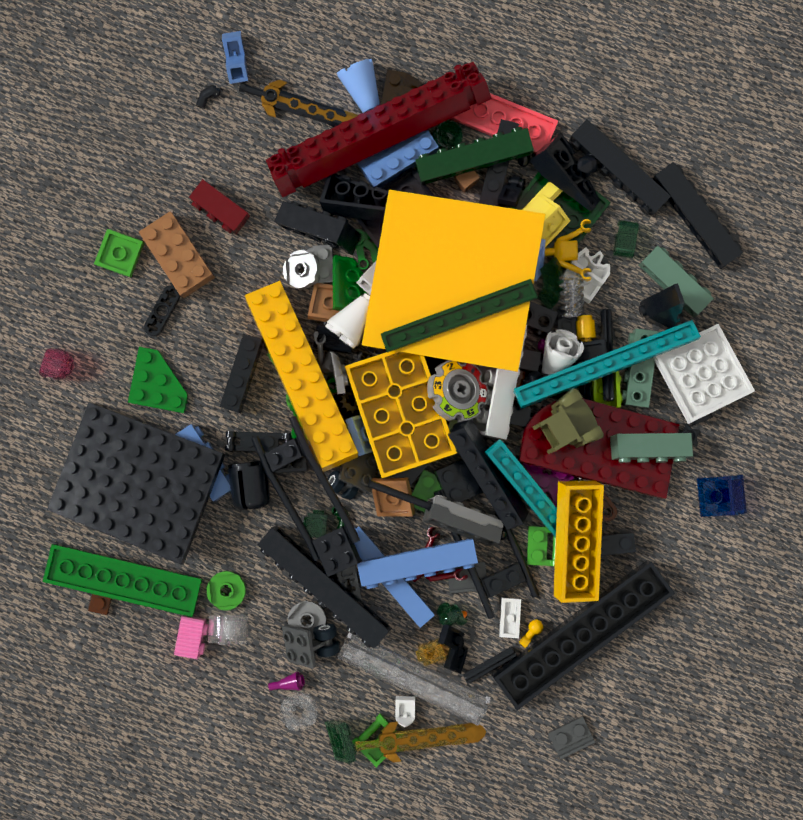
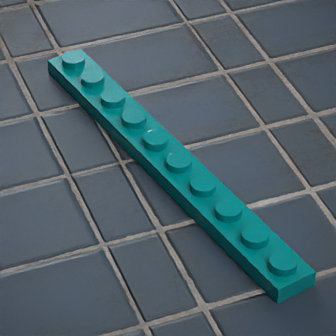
M693 320L517 387L513 392L522 409L699 340L701 336Z

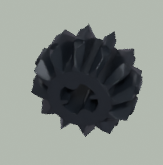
M350 386L345 388V393L334 395L333 398L336 400L335 403L341 412L342 418L360 415L353 390L351 391Z

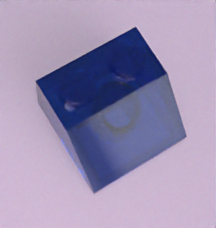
M743 475L697 478L700 517L747 513Z

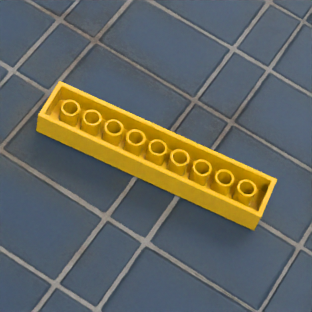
M281 281L246 294V303L323 472L358 458L355 444Z

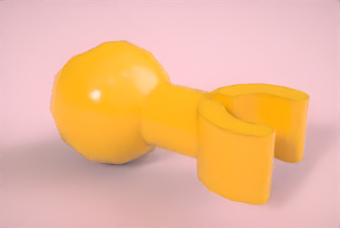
M532 620L529 623L528 632L519 641V644L526 648L534 635H538L543 631V624L540 620Z

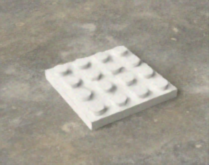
M719 324L699 332L701 336L699 340L653 357L688 424L755 392Z

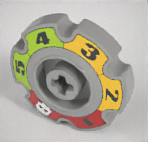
M448 360L435 368L436 374L429 377L427 385L428 398L433 399L435 402L433 409L448 421L454 420L456 417L458 422H464L477 417L481 413L479 407L486 405L488 400V385L481 381L483 373L477 366L462 362L460 364L457 361Z

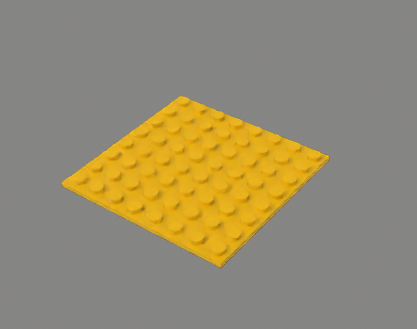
M389 190L362 345L385 349L381 337L383 332L529 279L534 283L546 214ZM530 301L394 351L518 372Z

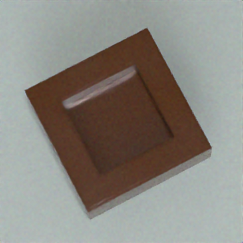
M92 594L88 611L108 615L112 598Z

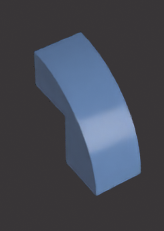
M241 31L222 34L229 83L248 81Z

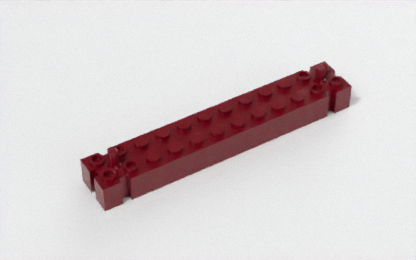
M474 62L464 64L463 66L458 64L454 67L455 73L447 72L435 80H430L418 88L411 89L401 96L394 97L391 101L361 113L353 119L344 121L315 137L308 138L296 146H291L286 151L284 148H280L278 154L272 155L266 159V162L282 198L296 192V188L303 186V188L470 110V106L473 104L480 105L491 100L485 78L479 73Z

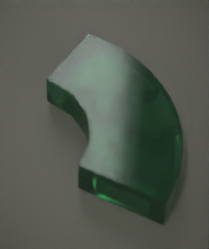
M556 257L540 269L544 284L538 297L548 309L555 307L564 289V274Z

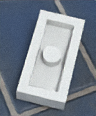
M501 597L499 637L519 638L521 599Z

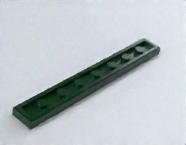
M529 279L383 332L381 337L385 349L389 353L537 299L538 296L532 280Z

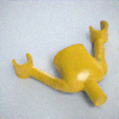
M584 219L579 229L557 238L554 248H545V256L554 255L558 265L580 274L582 279L588 282L592 278L584 277V274L592 272L591 269H581L565 262L578 260V241L569 240L583 232L589 233L591 231V228H584V225L590 224L591 221Z

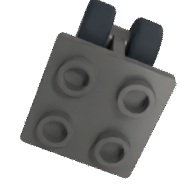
M368 453L358 456V458L342 464L340 471L334 470L330 473L327 479L336 494L342 491L341 497L351 500L356 496L359 489L367 493L371 492L372 488L368 487V483L375 478L377 470L374 454Z
M322 624L313 629L315 640H312L309 630L289 625L282 626L286 657L290 663L313 669L316 667L315 650L320 657H331L340 651L338 641L332 640L337 636V629L334 624Z

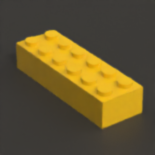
M594 480L558 481L553 596L561 603L599 601L604 485Z

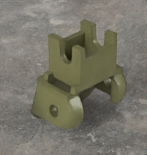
M575 388L567 391L558 401L551 405L552 416L532 427L534 430L540 427L552 447L547 450L548 454L559 450L567 444L578 448L603 438V431L597 425L591 409L582 399L583 397L580 392Z

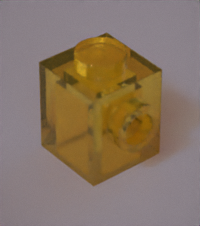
M439 638L418 645V650L415 652L418 661H423L424 666L446 659L443 646L438 643Z

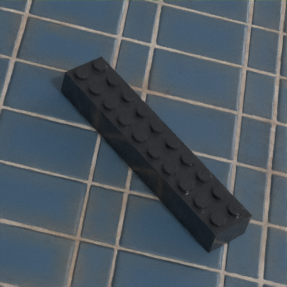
M646 560L600 594L599 601L589 602L493 673L492 676L515 709L519 710L674 595L675 592L652 561Z

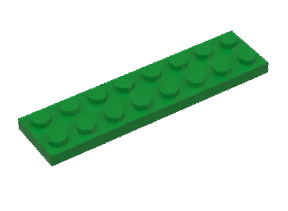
M52 544L42 582L194 617L203 579Z

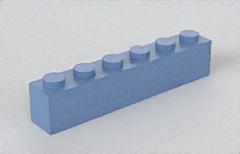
M473 538L363 560L357 564L361 586H366L367 589L378 587V583L386 582V585L398 583L397 579L405 578V581L417 579L416 575L424 574L425 577L436 575V571L443 570L444 573L455 571V567L463 566V569L475 567L474 563H478Z

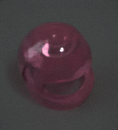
M47 348L39 375L44 378L52 377L56 380L67 378L73 371L74 360L66 350Z

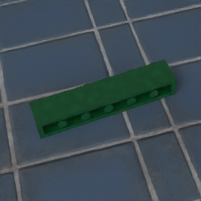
M518 127L512 129L511 133H496L493 135V138L486 140L484 137L474 140V143L468 145L461 143L451 150L443 148L433 155H429V153L418 156L419 159H415L421 185L529 156L533 154L534 149L528 128Z

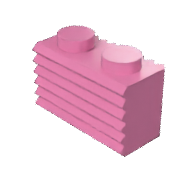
M181 616L174 655L198 659L200 655L204 654L205 643L202 642L204 635L207 636L209 624H206L207 619Z

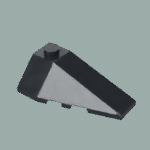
M559 133L532 157L530 162L544 178L586 209L592 211L600 202V199L590 180L585 179L583 173L577 169V162L573 156L575 154L573 147L563 134Z
M678 283L641 301L639 312L642 317H645L646 321L664 330L678 326L676 322L680 321L679 313H682L684 299Z

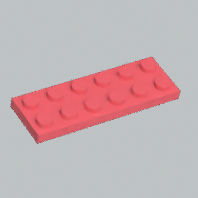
M491 93V100L480 105L473 104L470 106V110L451 118L455 122L492 137L498 132L501 119L518 123L519 127L523 129L528 128L534 154L550 142L558 120Z

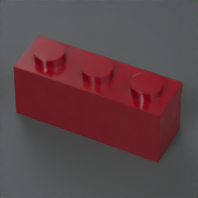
M203 179L189 196L192 201L191 205L195 209L206 211L208 213L206 216L214 223L217 220L222 223L221 227L229 234L234 232L237 235L250 218V215Z

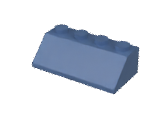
M425 130L356 164L371 187L382 188L409 168H415V159H419L418 156L429 153V155L436 154L439 147L430 132Z

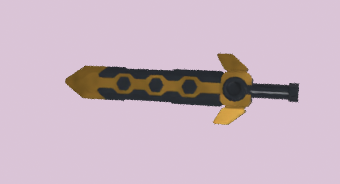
M282 80L269 83V86H265L264 90L246 85L245 83H241L239 87L240 92L261 97L262 107L268 116L276 118L274 107L328 124L332 127H336L340 123L358 116L357 114L283 91L281 89L287 82Z

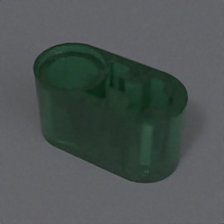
M619 220L617 224L619 230L615 237L613 255L633 258L639 224Z

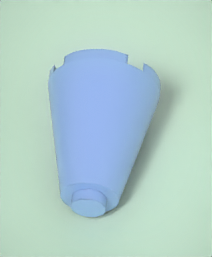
M372 59L356 62L350 65L347 71L343 68L337 72L338 78L362 113L380 105Z

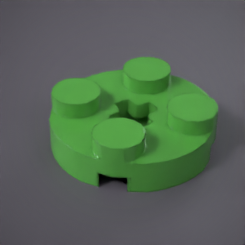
M232 571L217 573L207 585L208 600L220 610L236 608L242 603L246 595L244 580L239 574ZM225 585H228V588L232 590L229 592V596L221 592Z

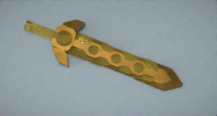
M396 721L389 722L381 730L382 733L378 736L379 740L355 741L354 744L356 752L379 748L384 753L383 756L394 763L401 762L395 753L396 751L476 743L485 736L486 730L475 722L394 732L398 724Z

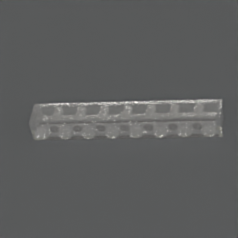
M349 631L337 659L477 726L480 724L488 710L491 697L382 645H378L374 649L372 647L369 648L361 641L362 638L358 634L354 635Z

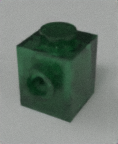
M313 509V513H308V517L304 516L303 524L311 537L319 538L327 533L328 515L324 514V510Z

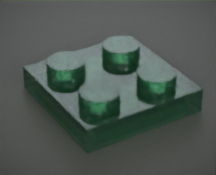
M330 720L325 722L335 760L348 764L355 762L356 749L350 741L349 736L351 732L349 726L342 721Z

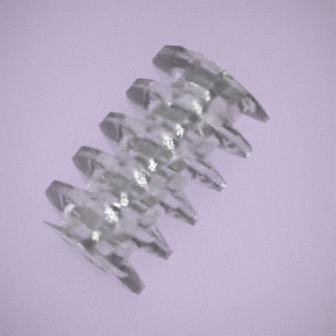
M577 275L560 276L559 280L565 281L559 284V287L565 288V290L560 291V295L565 296V298L560 299V302L565 303V305L560 306V309L566 311L560 315L568 318L582 315L584 313V301L582 300L584 298L582 293L584 286L581 284L584 283V279Z

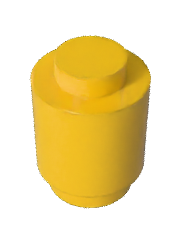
M592 315L577 316V321L575 322L577 340L588 342L596 339L595 320H593Z

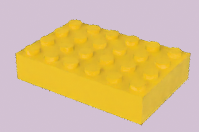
M391 351L345 366L382 479L457 454L455 446L448 436L450 431L446 419L436 413L433 409L435 405L434 400L428 398L427 385L431 375L424 356Z

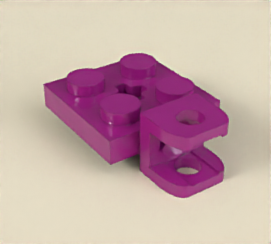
M523 463L534 481L544 493L548 492L553 504L557 506L558 481H572L574 477L551 471V475H548V473L544 474V468Z

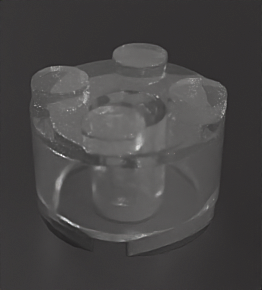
M209 615L208 643H218V645H230V642L241 645L247 644V615Z

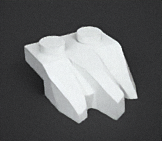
M585 247L578 253V260L572 261L571 264L581 269H591L592 272L585 273L584 277H591L592 279L588 282L584 281L580 274L567 269L558 283L589 304L610 275V264H601L604 256L601 251L597 252L594 256H590L589 250Z

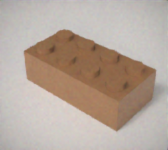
M171 211L139 231V234L181 297L186 298L215 279V276Z

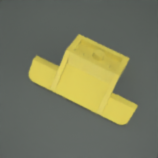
M548 182L522 209L546 214L541 238L546 240L545 247L571 221L562 208L553 202L561 194L562 190L551 182Z

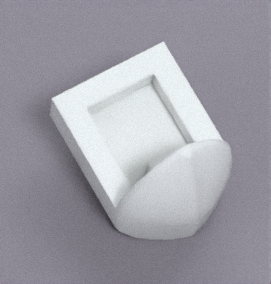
M396 696L395 719L404 728L411 725L415 720L414 696Z

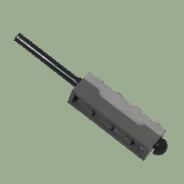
M370 480L368 483L369 488L425 508L423 522L469 539L473 538V540L488 546L499 544L507 536V530L503 527L504 524L497 516L483 514L477 508L464 507L463 503L448 501L447 497L442 495H436L425 501L373 480Z

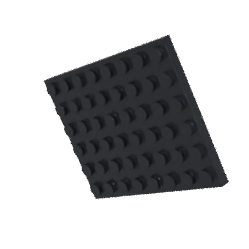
M88 402L47 510L184 565L226 454Z

